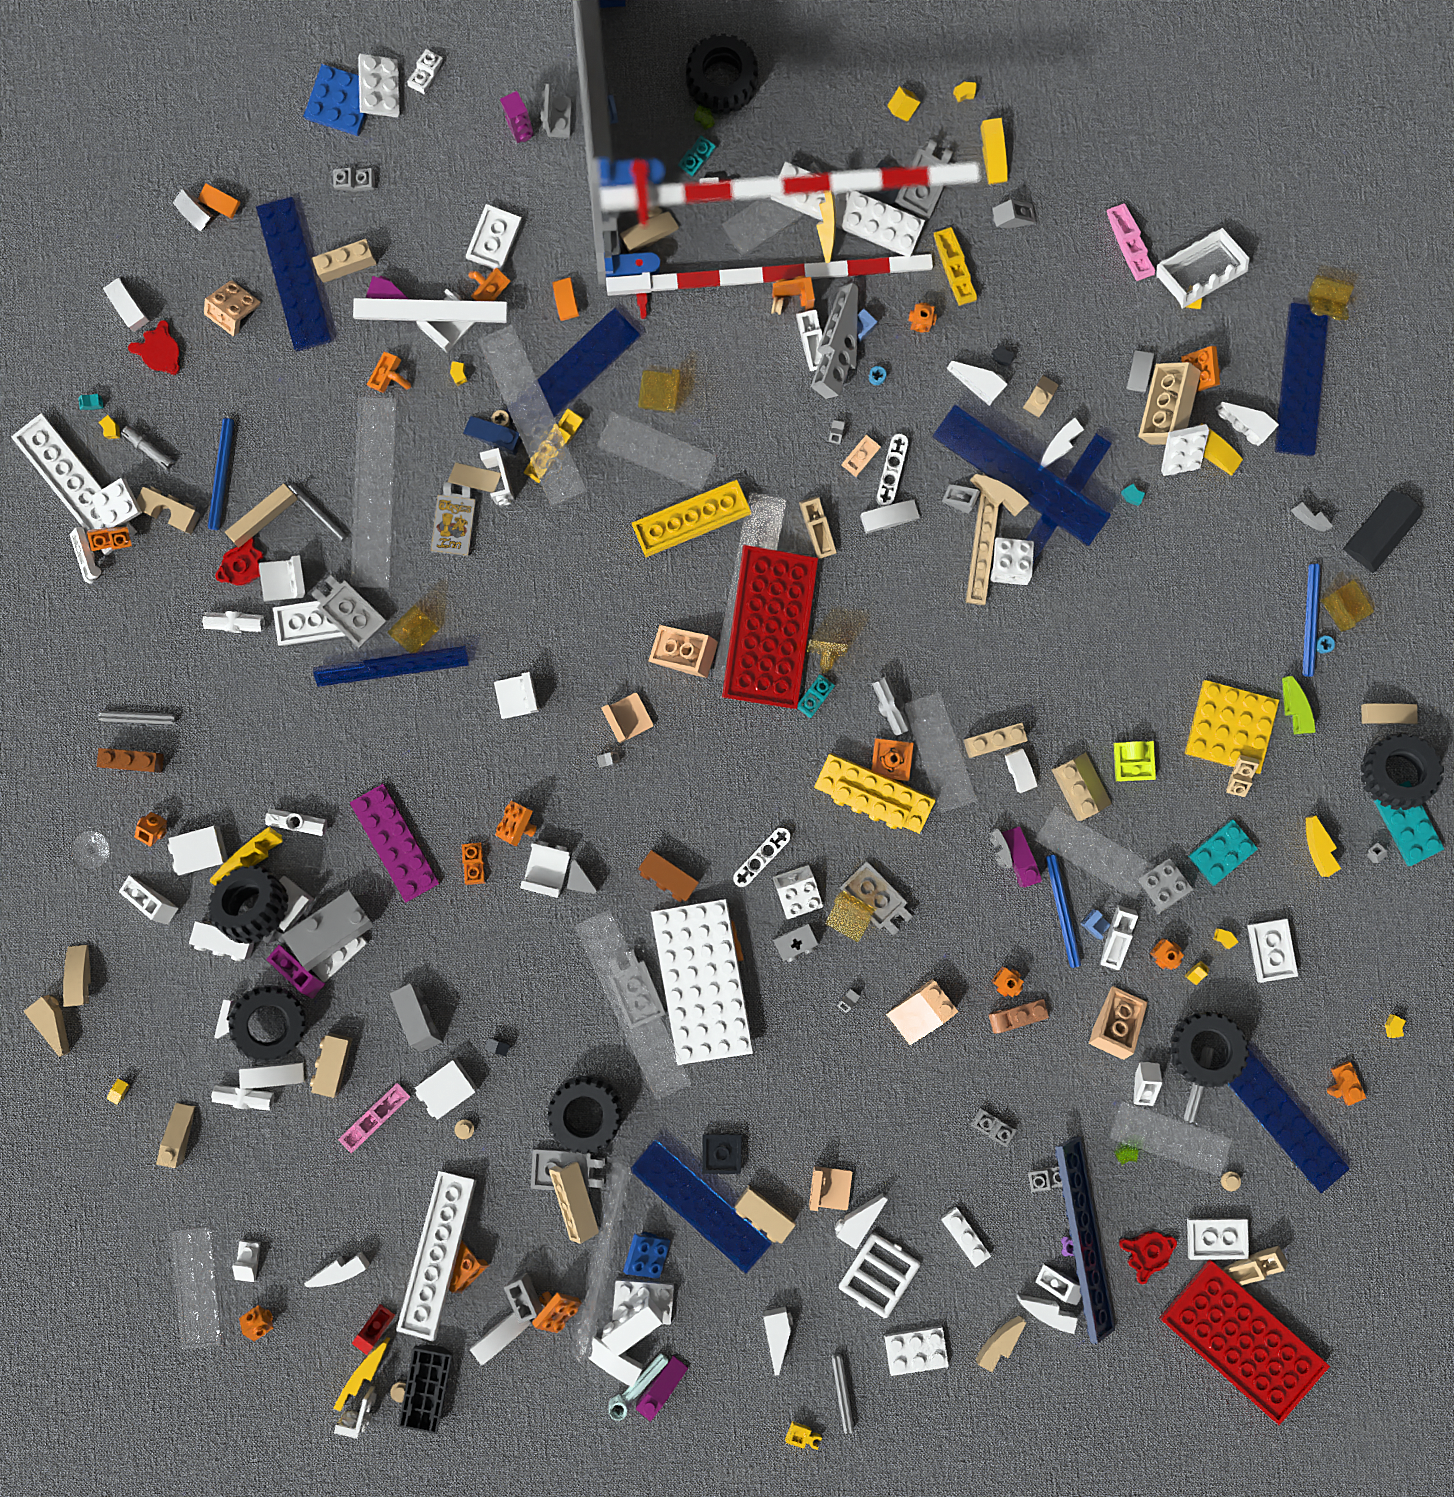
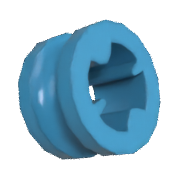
M881 366L873 367L869 372V381L873 385H881L886 378L884 368ZM880 372V376L883 377H879L878 380L874 379L875 376H872V374Z
M1323 636L1316 640V651L1319 653L1331 652L1335 647V642L1330 636ZM1326 640L1328 647L1324 648L1321 642Z

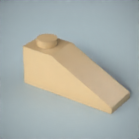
M42 996L23 1012L59 1057L67 1055L70 1049L62 1010L58 1006L59 1002L53 996Z
M175 1103L160 1145L157 1165L177 1168L183 1164L196 1106Z

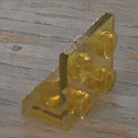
M1316 275L1307 294L1310 310L1319 316L1324 314L1331 316L1335 320H1348L1349 313L1346 303L1354 285Z
M672 369V374L644 370L638 407L675 413L681 377L680 370Z
M1354 580L1321 599L1341 632L1353 628L1357 622L1374 612Z
M842 890L837 895L834 901L835 905L825 924L852 940L859 942L876 909Z

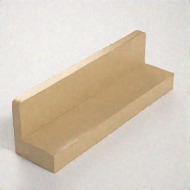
M282 484L227 529L225 534L239 548L298 499L292 490L290 491L285 484Z
M573 1162L565 1168L558 1166L550 1168L549 1172L569 1238L581 1244L598 1234L599 1230L579 1163Z

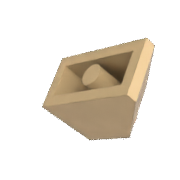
M1042 375L1023 408L1040 417L1059 385Z

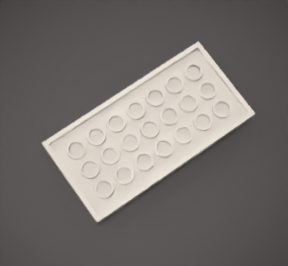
M727 899L652 911L677 1064L754 1053Z

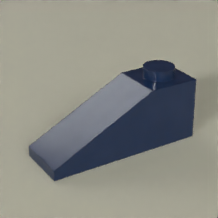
M470 416L463 434L515 456L523 440L521 434L514 430Z

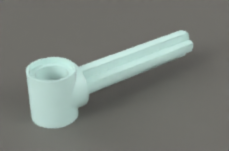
M659 1354L637 1378L633 1387L630 1386L622 1395L618 1394L609 1401V1414L612 1419L622 1420L626 1416L627 1411L631 1408L630 1403L668 1363L665 1355ZM621 1405L623 1408L621 1411H614L613 1407Z

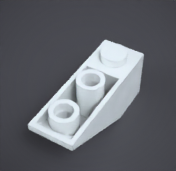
M1222 402L1215 408L1220 417L1230 421L1235 430L1242 432L1247 436L1246 438L1250 443L1257 446L1263 443L1279 425L1262 411Z

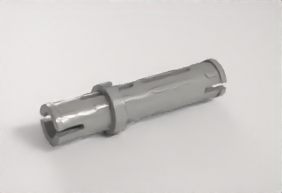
M130 425L123 429L121 434L134 444V447L143 450L166 470H170L173 467L175 461L148 441L145 435L139 434Z

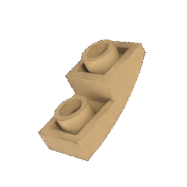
M1243 755L1239 756L1229 779L1226 793L1242 797L1246 796L1252 785V777L1259 766V759Z

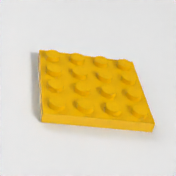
M1204 680L1184 754L1230 767L1235 766L1240 755L1259 759V766L1255 773L1261 774L1279 700Z

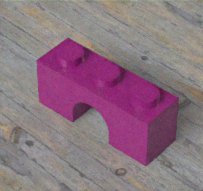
M515 91L501 98L500 102L506 114L507 125L516 142H526L534 133L528 111L520 95Z

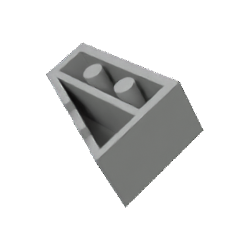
M410 983L390 993L411 1047L423 1052L442 1043V1039L430 1016L429 1009L424 1004L423 994L419 987Z

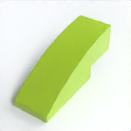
M1293 676L1282 678L1285 716H1292L1294 734L1316 733L1311 707L1300 685Z

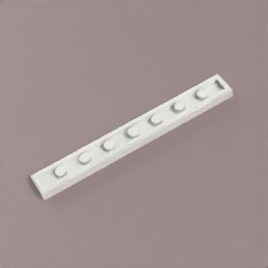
M354 298L353 318L368 320L507 323L508 304L507 302Z

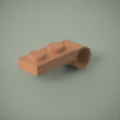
M1044 999L988 1014L993 1033H1002L1049 1018Z

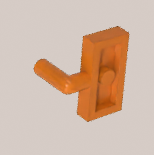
M494 268L486 278L478 271H470L468 274L469 278L476 279L480 283V286L471 295L475 301L493 302L511 282L498 268Z
M383 352L367 386L384 393L391 379L405 389H410L411 383L400 374L395 373L401 359L395 355Z
M1347 1061L1331 1068L1337 1084L1327 1088L1329 1095L1336 1098L1342 1096L1348 1106L1366 1099L1351 1062Z

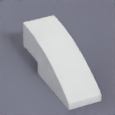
M119 277L103 288L119 315L133 332L149 322L141 307Z
M810 310L797 313L796 317L809 370L814 371L817 370L822 356L817 351L822 338V331L819 326L817 311Z
M1076 418L1066 424L1048 445L1038 464V473L1073 448L1070 441L1084 430Z
M914 500L861 513L860 516L866 534L920 518Z
M1117 906L1106 938L1100 962L1101 965L1120 970L1138 918L1135 910Z
M304 1062L243 1067L239 1069L240 1089L305 1082Z
M362 1251L347 1262L340 1256L310 1277L304 1284L306 1287H320L342 1282L367 1269L370 1263Z
M1017 1294L1020 1304L1036 1318L1056 1329L1075 1334L1077 1317L1074 1313L1059 1310L1056 1301Z
M512 1312L490 1329L485 1336L471 1346L470 1351L482 1366L531 1324V1321L528 1320L520 1324L515 1312Z
M591 1335L583 1350V1354L591 1361L631 1387L634 1386L642 1371L643 1364L626 1356V1352L616 1357L605 1343L594 1335Z

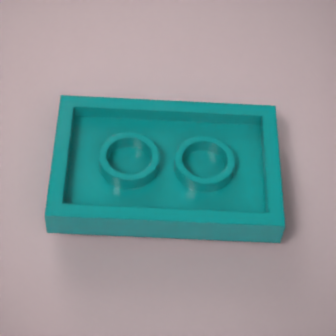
M1231 819L1191 852L1188 858L1209 883L1215 886L1258 848L1237 823Z

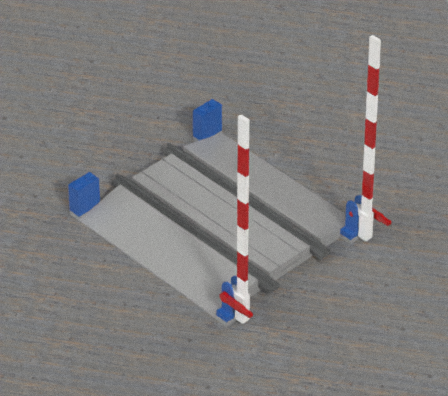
M572 0L599 285H607L608 296L636 294L637 305L640 307V318L646 319V293L651 291L776 282L780 279H787L788 281L794 280L798 276L820 279L932 270L931 254L914 255L910 256V258L901 256L658 275L660 259L655 253L616 255L620 253L617 226L618 209L637 208V211L640 213L641 227H647V211L653 205L978 182V163L661 186L663 183V166L660 162L656 160L614 162L600 8L625 6V0Z

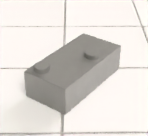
M348 890L284 933L282 937L305 970L309 971L368 931L373 925Z

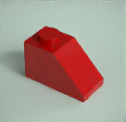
M379 1304L351 1344L368 1355L395 1315Z

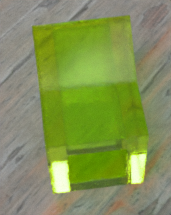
M699 105L694 114V120L701 123L704 130L715 126V120L710 110Z
M1123 1146L1114 1151V1154L1119 1163L1123 1165L1128 1161L1137 1162L1139 1150Z

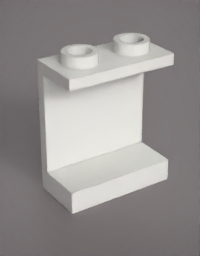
M448 289L444 291L447 296L444 300H462L455 291L453 293ZM417 321L416 323L423 332L448 353L475 322Z
M499 448L481 452V460L487 469L496 466L500 467L505 490L490 493L491 498L496 505L506 506L511 504V501L515 499Z
M211 826L168 838V849L173 854V868L178 876L187 875L190 872L216 865H223L228 860L219 826Z
M537 840V844H531L532 851L525 878L520 888L558 898L560 897L571 852L567 851V847L556 845V848L548 847L549 843Z
M457 1058L415 1087L417 1097L420 1101L424 1100L428 1106V1113L432 1117L435 1116L437 1120L478 1090Z

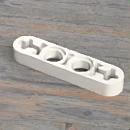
M903 434L893 436L890 442L876 497L877 503L882 507L891 505L895 497L908 446V440ZM901 439V443L904 445L900 446L899 452H895L897 444L894 442ZM891 457H897L900 461V464L898 466H892L889 463V459ZM885 476H894L895 483L891 485L887 484L885 482ZM882 486L887 489H893V491L889 490L888 498L890 500L883 502V498H880L886 490L882 489Z
M776 829L735 872L733 879L737 886H747L789 842L790 833L787 829ZM777 832H786V840H780L777 843L780 847L777 849L775 844L769 840L773 838L775 841L778 838ZM765 845L773 846L774 853L771 856L764 855L763 848ZM752 859L760 861L761 866L759 869H751L749 864ZM747 866L754 875L751 877L748 874L745 877L747 880L745 883H738L737 880L739 878L737 875L739 873L743 875L746 872L743 868Z

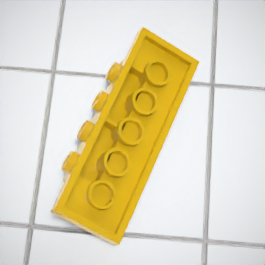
M831 752L814 788L832 795L831 798L834 799V803L840 806L847 804L851 806L852 811L859 814L863 811L869 814V818L874 821L881 819L887 822L886 825L892 829H897V827L902 829V827H905L919 834L936 801L934 797Z

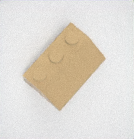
M1086 752L1051 769L1077 821H1082L1112 804Z

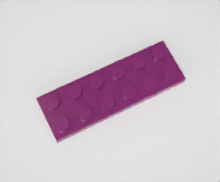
M381 784L349 802L405 903L440 884L385 784Z

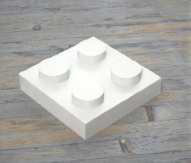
M120 478L91 496L106 528L119 527L142 513L124 478Z

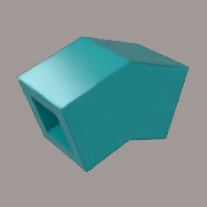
M99 394L81 395L78 398L80 410L104 408L102 396Z
M1134 484L1121 491L1126 502L1136 506L1141 504L1145 494L1137 490Z

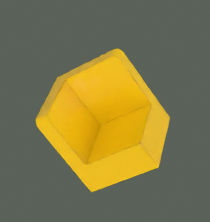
M899 86L888 103V108L894 116L909 121L920 101L914 92Z

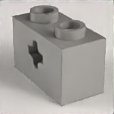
M808 923L773 939L782 960H787L788 963L799 958L798 954L802 952L808 954L816 950L815 946L818 945ZM794 939L797 941L801 940L800 947L797 949L795 946L791 947Z
M528 1273L510 1280L505 1285V1292L520 1324L537 1317L543 1310Z

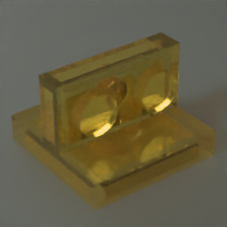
M414 605L387 633L414 656L440 628Z
M809 640L806 652L821 653L819 672L827 673L833 667L834 656L832 655L844 657L847 653L848 645Z

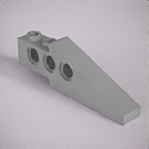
M854 283L840 287L817 349L822 356L810 387L825 399L839 396L848 370L856 368L858 287Z

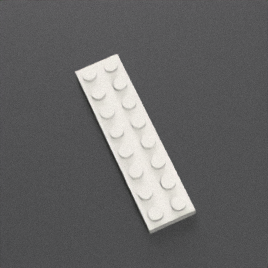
M785 162L779 177L816 174ZM856 191L834 192L836 227L910 258L925 222L924 220ZM824 193L774 196L770 198L823 221L819 203L826 200Z
M39 414L11 436L86 532L88 530L106 528L91 496L103 488L45 415ZM129 521L119 526L127 527L130 537L137 533ZM112 548L101 549L107 556L114 551Z
M438 1171L396 1331L431 1341L436 1340L477 1180Z

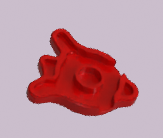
M160 321L157 324V328L153 331H145L143 334L145 338L144 343L132 342L128 345L129 352L141 356L144 363L150 369L163 371L171 375H176L180 372L179 352L181 350L177 342L171 337L169 323L166 321Z
M251 537L239 548L230 549L223 555L221 566L215 574L217 581L244 586L260 577L259 561L264 557V554L255 549L254 537Z
M1154 1231L1144 1232L1134 1239L1121 1238L1119 1240V1247L1132 1253L1127 1263L1130 1267L1136 1269V1280L1142 1285L1147 1283L1151 1274L1162 1270L1169 1264L1170 1256L1177 1246V1241L1174 1237L1165 1236Z

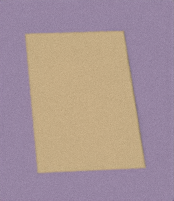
M455 463L448 482L494 493L501 473Z

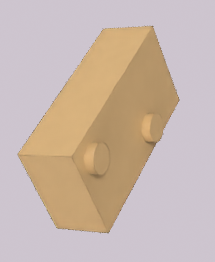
M1189 362L1156 364L1140 428L1139 437L1150 445L1166 444L1168 432L1188 427L1201 373L1198 368Z

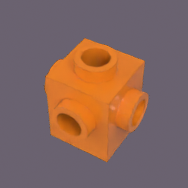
M928 303L915 304L914 310H910L909 313L910 329L917 332H929L931 326L935 325L937 314H934V307Z
M150 812L146 817H141L136 826L135 838L152 847L158 839L161 840L166 835L167 820L153 812Z
M1161 939L1149 952L1156 959L1154 962L1162 969H1176L1182 963L1181 959L1184 957L1180 952L1181 948L1172 941L1170 943L1166 939Z
M1003 966L991 980L998 987L996 991L1005 997L1007 995L1011 997L1017 996L1023 989L1022 984L1024 983L1020 979L1021 974L1014 969L1009 971Z
M259 1305L252 1308L239 1318L242 1334L252 1341H256L274 1328L272 1313Z

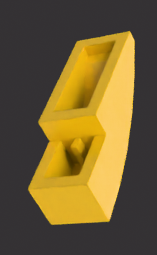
M1002 119L983 120L980 128L988 185L1007 182V161Z
M1208 428L1209 432L1203 457L1232 476L1243 459L1225 440Z
M1316 815L1306 817V835L1310 854L1322 877H1329L1341 869L1331 854L1337 847Z

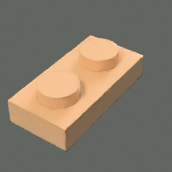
M866 435L842 463V466L857 477L881 446Z

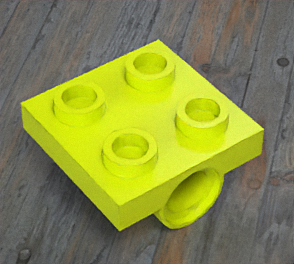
M1154 741L1114 743L1116 781L1156 780Z

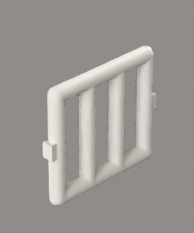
M872 1233L840 1282L839 1289L856 1299L857 1303L863 1308L866 1306L883 1318H888L919 1269L920 1262L901 1250L902 1247L894 1243L893 1245L880 1235ZM875 1242L911 1265L905 1275L869 1252ZM864 1259L900 1281L895 1292L859 1269ZM854 1275L890 1298L885 1308H882L849 1286Z

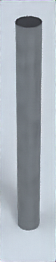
M294 483L289 485L288 489L292 490L295 496L341 541L347 538Z

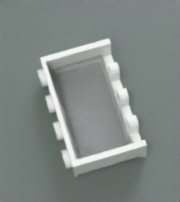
M1221 228L1216 232L1210 233L1206 238L1194 242L1190 247L1178 251L1169 259L1161 261L1157 265L1156 277L1164 283L1179 301L1181 307L1184 308L1246 273L1249 257L1228 233Z

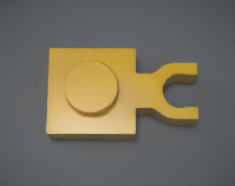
M793 1421L785 1437L786 1443L803 1449L806 1444H809L813 1449L818 1450L817 1443H813L815 1439L822 1440L821 1434L811 1433L810 1427Z

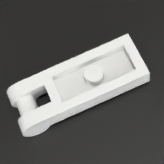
M75 527L70 537L85 582L93 583L100 576L101 570L95 566V556L93 551L90 550L88 535L85 533L84 528Z

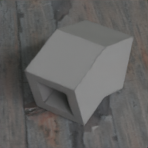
M833 420L828 442L840 444L845 422Z
M618 751L597 756L599 768L621 763Z
M1377 842L1368 850L1366 855L1373 863H1379L1387 856V850Z
M849 988L837 1006L847 1013L860 996Z

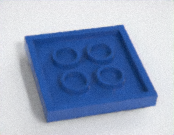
M321 64L304 113V118L359 136L366 113L360 112L359 76Z

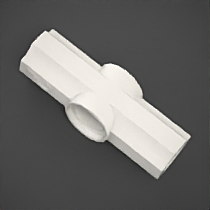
M227 611L226 613L205 612L202 622L204 629L224 630L234 633H242V631L263 632L265 628L263 615L243 614Z
M269 808L265 818L266 825L324 836L327 828V819ZM295 817H298L300 819V825L298 827H295L293 825V819Z
M218 1084L214 1086L211 1096L212 1102L230 1104L234 1108H256L269 1111L272 1109L275 1097L274 1093L253 1090L254 1088L240 1089V1086L231 1087Z

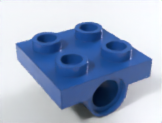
M649 1232L634 1233L623 1272L627 1275L660 1278L670 1240Z

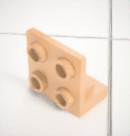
M231 280L205 298L204 314L232 336H235L239 333L240 320L259 307L260 301Z
M633 693L610 706L606 705L601 708L619 743L653 727V723L637 693Z
M814 1166L809 1200L810 1210L818 1211V1207L848 1210L852 1171Z

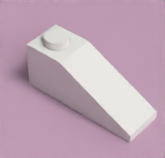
M951 361L947 368L989 406L1007 386L1004 377L1000 374L996 375L992 371Z
M130 875L119 890L125 898L153 921L168 925L178 910L168 899Z
M883 1193L847 1214L843 1220L840 1219L835 1226L836 1237L857 1249L888 1200L886 1195Z
M786 1307L763 1311L775 1376L780 1373L790 1335V1325H793L791 1312L787 1313Z

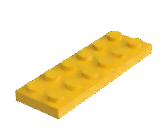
M734 480L631 524L646 558L751 514V510L738 481Z

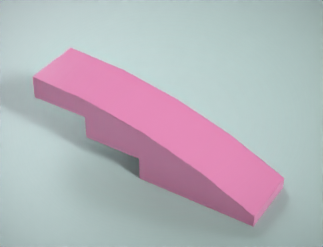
M1125 203L1108 209L1107 215L1136 281L1154 275L1155 269L1147 257L1148 250L1140 238L1141 231Z
M398 1083L395 1084L338 1140L350 1153H353L410 1096Z

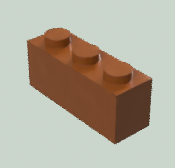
M98 748L96 767L162 773L164 754Z
M650 850L638 868L641 871L639 875L648 881L650 878L655 880L658 888L663 891L668 889L673 893L671 896L679 902L682 900L687 901L699 881L653 850Z

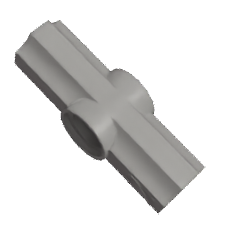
M888 676L874 681L872 685L880 701L878 705L879 711L883 716L887 717L894 734L900 735L910 730L911 727L903 712L904 702L899 695L895 694Z

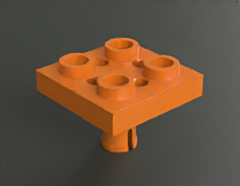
M1209 346L1181 357L1182 363L1189 362L1201 371L1196 392L1220 385V368L1218 367L1216 346Z
M875 738L871 770L890 779L909 781L913 743Z
M511 800L505 808L503 819L498 824L495 835L517 847L523 833L532 837L536 832V826L528 823L533 811Z
M545 1292L542 1294L545 1299L541 1296L539 1298V1301L545 1308L534 1319L532 1324L536 1329L558 1333L565 1327V1323L570 1317L577 1313L582 1302L577 1297L556 1293L552 1297L550 1292Z

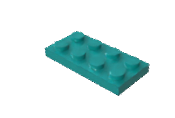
M1409 781L1398 784L1402 787H1412ZM1380 800L1374 801L1407 866H1412L1444 850L1422 805L1416 808L1412 807L1409 810H1402V808L1393 810L1391 805L1384 807L1380 805Z

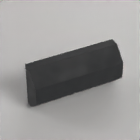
M1394 490L1390 491L1343 550L1371 573H1375L1421 517L1422 512L1419 505L1405 494Z
M429 1344L413 1347L398 1427L432 1434L438 1433L453 1355L451 1351L444 1347Z

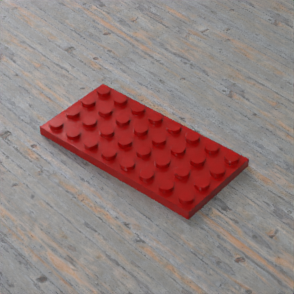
M749 545L743 546L722 698L797 709L818 558Z
M1210 1259L1159 1317L1162 1322L1278 1425L1285 1420L1330 1367Z

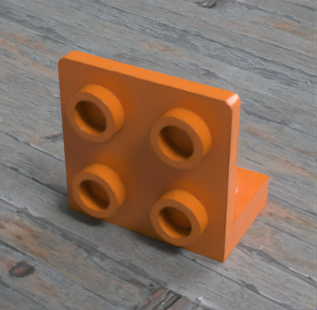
M798 276L794 280H777L776 283H773L772 298L774 299V296L783 298L800 295L801 307H805V312L813 310L815 298L811 277Z
M462 1240L449 1285V1290L452 1294L462 1293L489 1266L485 1260H477Z

